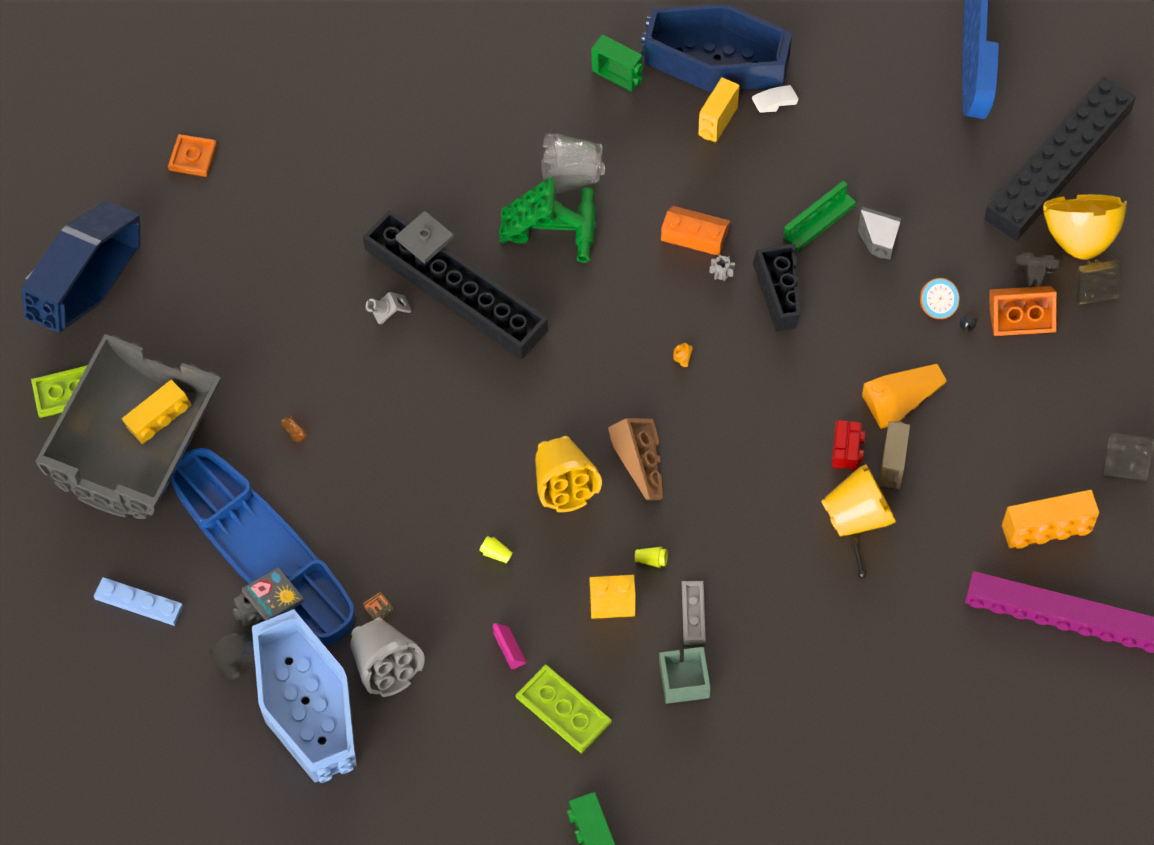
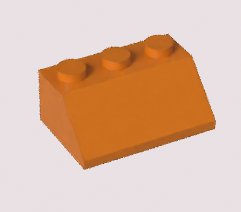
M672 206L667 211L662 225L661 241L719 256L731 221Z
M1052 286L990 289V316L993 335L1056 332V291Z

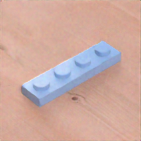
M104 577L94 594L95 600L175 626L183 609L182 603Z

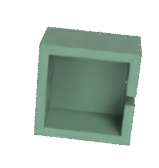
M704 647L684 649L683 662H680L679 650L659 653V666L666 704L710 698L711 688Z

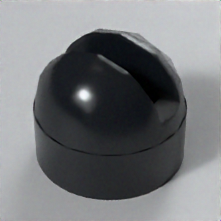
M961 316L960 326L964 331L967 326L968 331H972L975 328L977 318Z

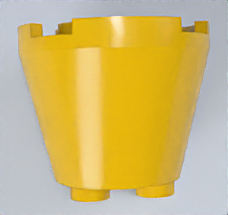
M563 436L548 442H541L538 445V451L535 456L537 490L544 507L556 509L557 512L577 510L587 505V500L595 493H599L602 479L598 469L576 444L571 441L570 437Z
M867 464L855 470L830 492L825 499L821 500L840 537L886 527L896 522Z

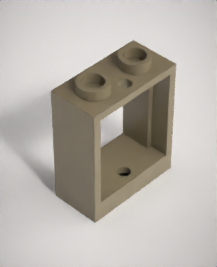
M901 421L888 423L879 486L900 489L905 467L910 430L909 424Z

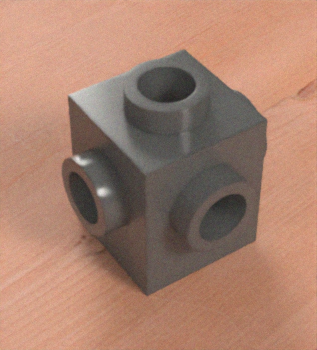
M243 593L234 598L235 608H232L234 616L237 620L242 621L244 627L256 624L263 619Z

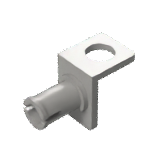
M388 292L380 301L371 298L366 302L367 311L373 312L378 324H383L397 310L407 313L412 311L404 295ZM397 299H399L404 304V306H402Z

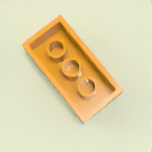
M1092 490L1009 506L1004 516L1002 528L1008 547L1021 549L1033 543L1044 544L1049 540L1057 538L1058 540H1064L1072 535H1087L1093 531L1099 510Z

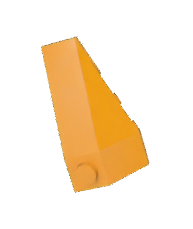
M938 364L885 375L864 383L862 397L880 429L888 427L889 422L903 420L906 414L912 409L917 408L919 403L925 398L930 397L947 380Z

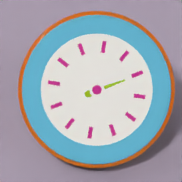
M945 278L932 279L921 290V307L931 318L946 319L952 316L959 306L960 297L958 289L951 281Z

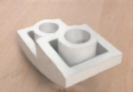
M791 85L760 92L754 95L752 100L761 113L776 112L779 106L796 105L799 98Z

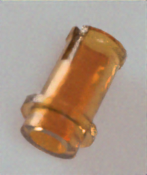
M287 416V418L285 417L282 420L281 426L287 430L293 441L301 442L306 437L305 428L300 427L292 416Z

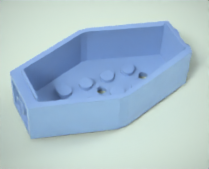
M294 609L252 626L258 701L265 723L314 782L320 781V783H324L332 779V775L339 772L345 774L352 771L357 763L349 686L342 666ZM287 658L293 659L291 665L285 664ZM307 697L310 699V702L304 705L301 703V700ZM319 738H326V743L320 745L318 743Z

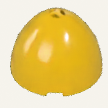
M1093 194L1077 195L1076 199L1065 200L1063 196L1050 199L1043 204L1048 229L1056 242L1068 254L1082 260L1099 256L1113 243L1122 228L1127 207V201L1122 203L1119 197Z

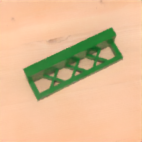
M844 181L839 183L784 227L783 240L787 244L796 243V252L800 251L856 206V201L846 193L847 183Z

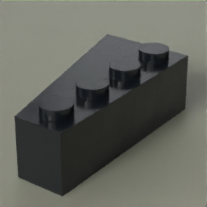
M796 243L757 249L753 260V266L776 331L796 328L800 317L798 276L796 271L797 258L795 256Z

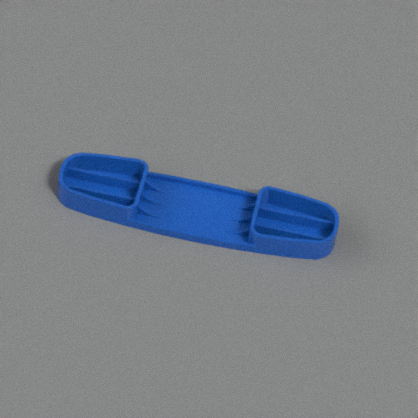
M965 0L962 68L963 114L968 117L986 119L992 108L996 93L999 43L986 40L988 0Z
M205 448L193 449L184 454L171 479L173 489L200 529L235 571L250 584L279 567L304 598V602L293 609L324 646L332 645L345 637L354 627L356 621L355 610L349 596L327 565L314 555L294 530L250 487L248 480L224 459Z

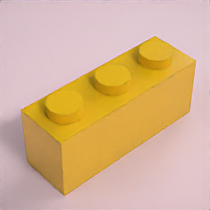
M170 380L125 415L122 421L141 444H144L192 405L185 393Z

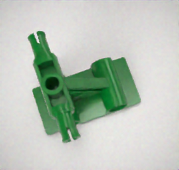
M549 177L501 210L499 242L504 244L510 240L518 244L526 243L529 237V228L576 230L577 261L582 263L590 261V247L594 241V230L596 227V207L593 204L594 189L590 187L581 189V203L578 205L576 213L555 200L556 187L554 186V178Z

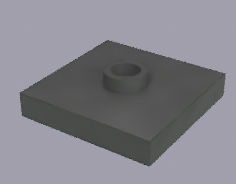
M426 211L421 213L396 235V240L424 264L454 239V234Z

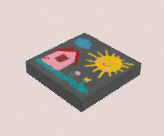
M279 567L242 588V593L265 621L286 613L304 602V598Z

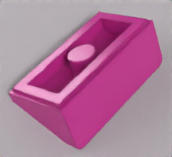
M498 623L493 624L494 636L510 668L513 670L526 664V660L510 628Z

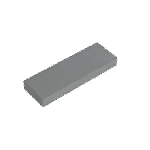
M682 581L683 645L706 644L704 581Z

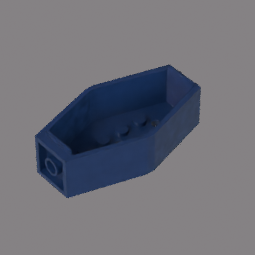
M723 4L652 9L651 16H647L645 26L647 30L646 32L643 31L641 43H643L641 55H644L645 64L713 92L721 77L738 84L739 90L770 89L783 86L790 58L791 32L732 6ZM715 57L721 58L718 61L714 60Z
M104 200L65 225L36 268L25 278V284L22 287L24 318L60 333L97 307L104 300L136 250L140 248V214Z

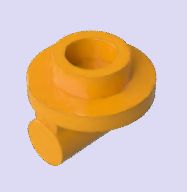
M687 343L676 346L673 352V359L680 363L681 366L688 367L693 347Z

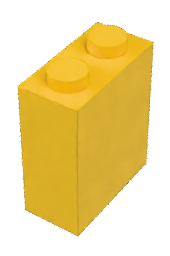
M721 77L699 114V135L704 139L717 142L736 112L739 98L738 84Z
M634 575L590 577L591 619L635 616Z

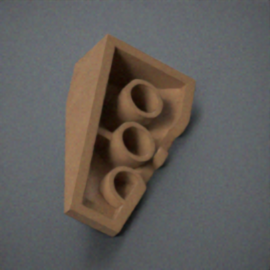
M626 418L608 427L610 440L615 451L645 499H663L662 476L658 472L657 465L661 462L660 456L657 455L656 446L659 445V438L653 419Z

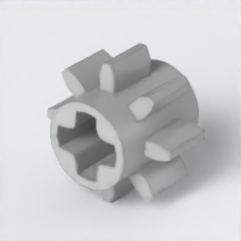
M720 254L716 260L711 259L712 266H710L709 272L714 273L715 280L725 281L728 276L733 277L735 263H730V256L726 257Z

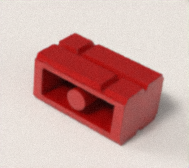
M836 421L832 457L833 468L856 470L858 462H863L864 450H860V443L864 444L865 431H861L862 424L860 422Z

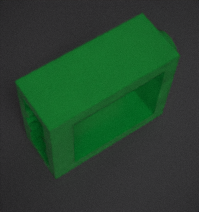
M602 34L592 47V71L631 92L636 86L641 84L644 66L642 64V55Z

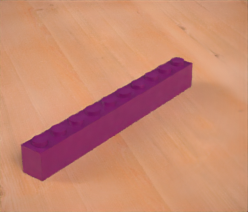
M975 571L972 573L965 603L970 604L974 608H986L997 614L1006 613L1013 615L1017 619H1029L1040 625L1049 624L1056 626L1060 630H1072L1083 636L1092 635L1100 637L1103 641H1115L1122 643L1126 647H1139L1147 652L1154 653L1153 616Z

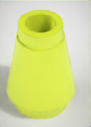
M489 536L486 537L479 550L483 553V556L506 564L513 554L495 537L491 538Z
M653 547L636 549L635 562L657 568L667 565V549Z

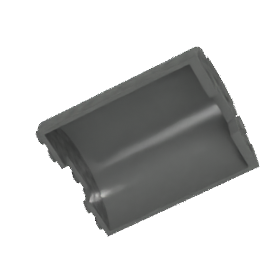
M104 334L35 462L44 475L48 476L50 474L55 479L54 484L65 492L73 491L78 496V500L92 507L125 518L129 514L136 519H145L148 514L152 516L220 386L221 377L215 372L200 370L199 367L193 364L187 365L182 363L181 369L165 366L158 360L152 361L147 359L144 349L139 344L128 343L118 336ZM172 380L185 393L192 406L171 421L168 426L157 432L150 440L141 444L127 429L122 418Z

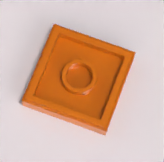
M178 134L168 164V170L207 177L218 145L217 140Z

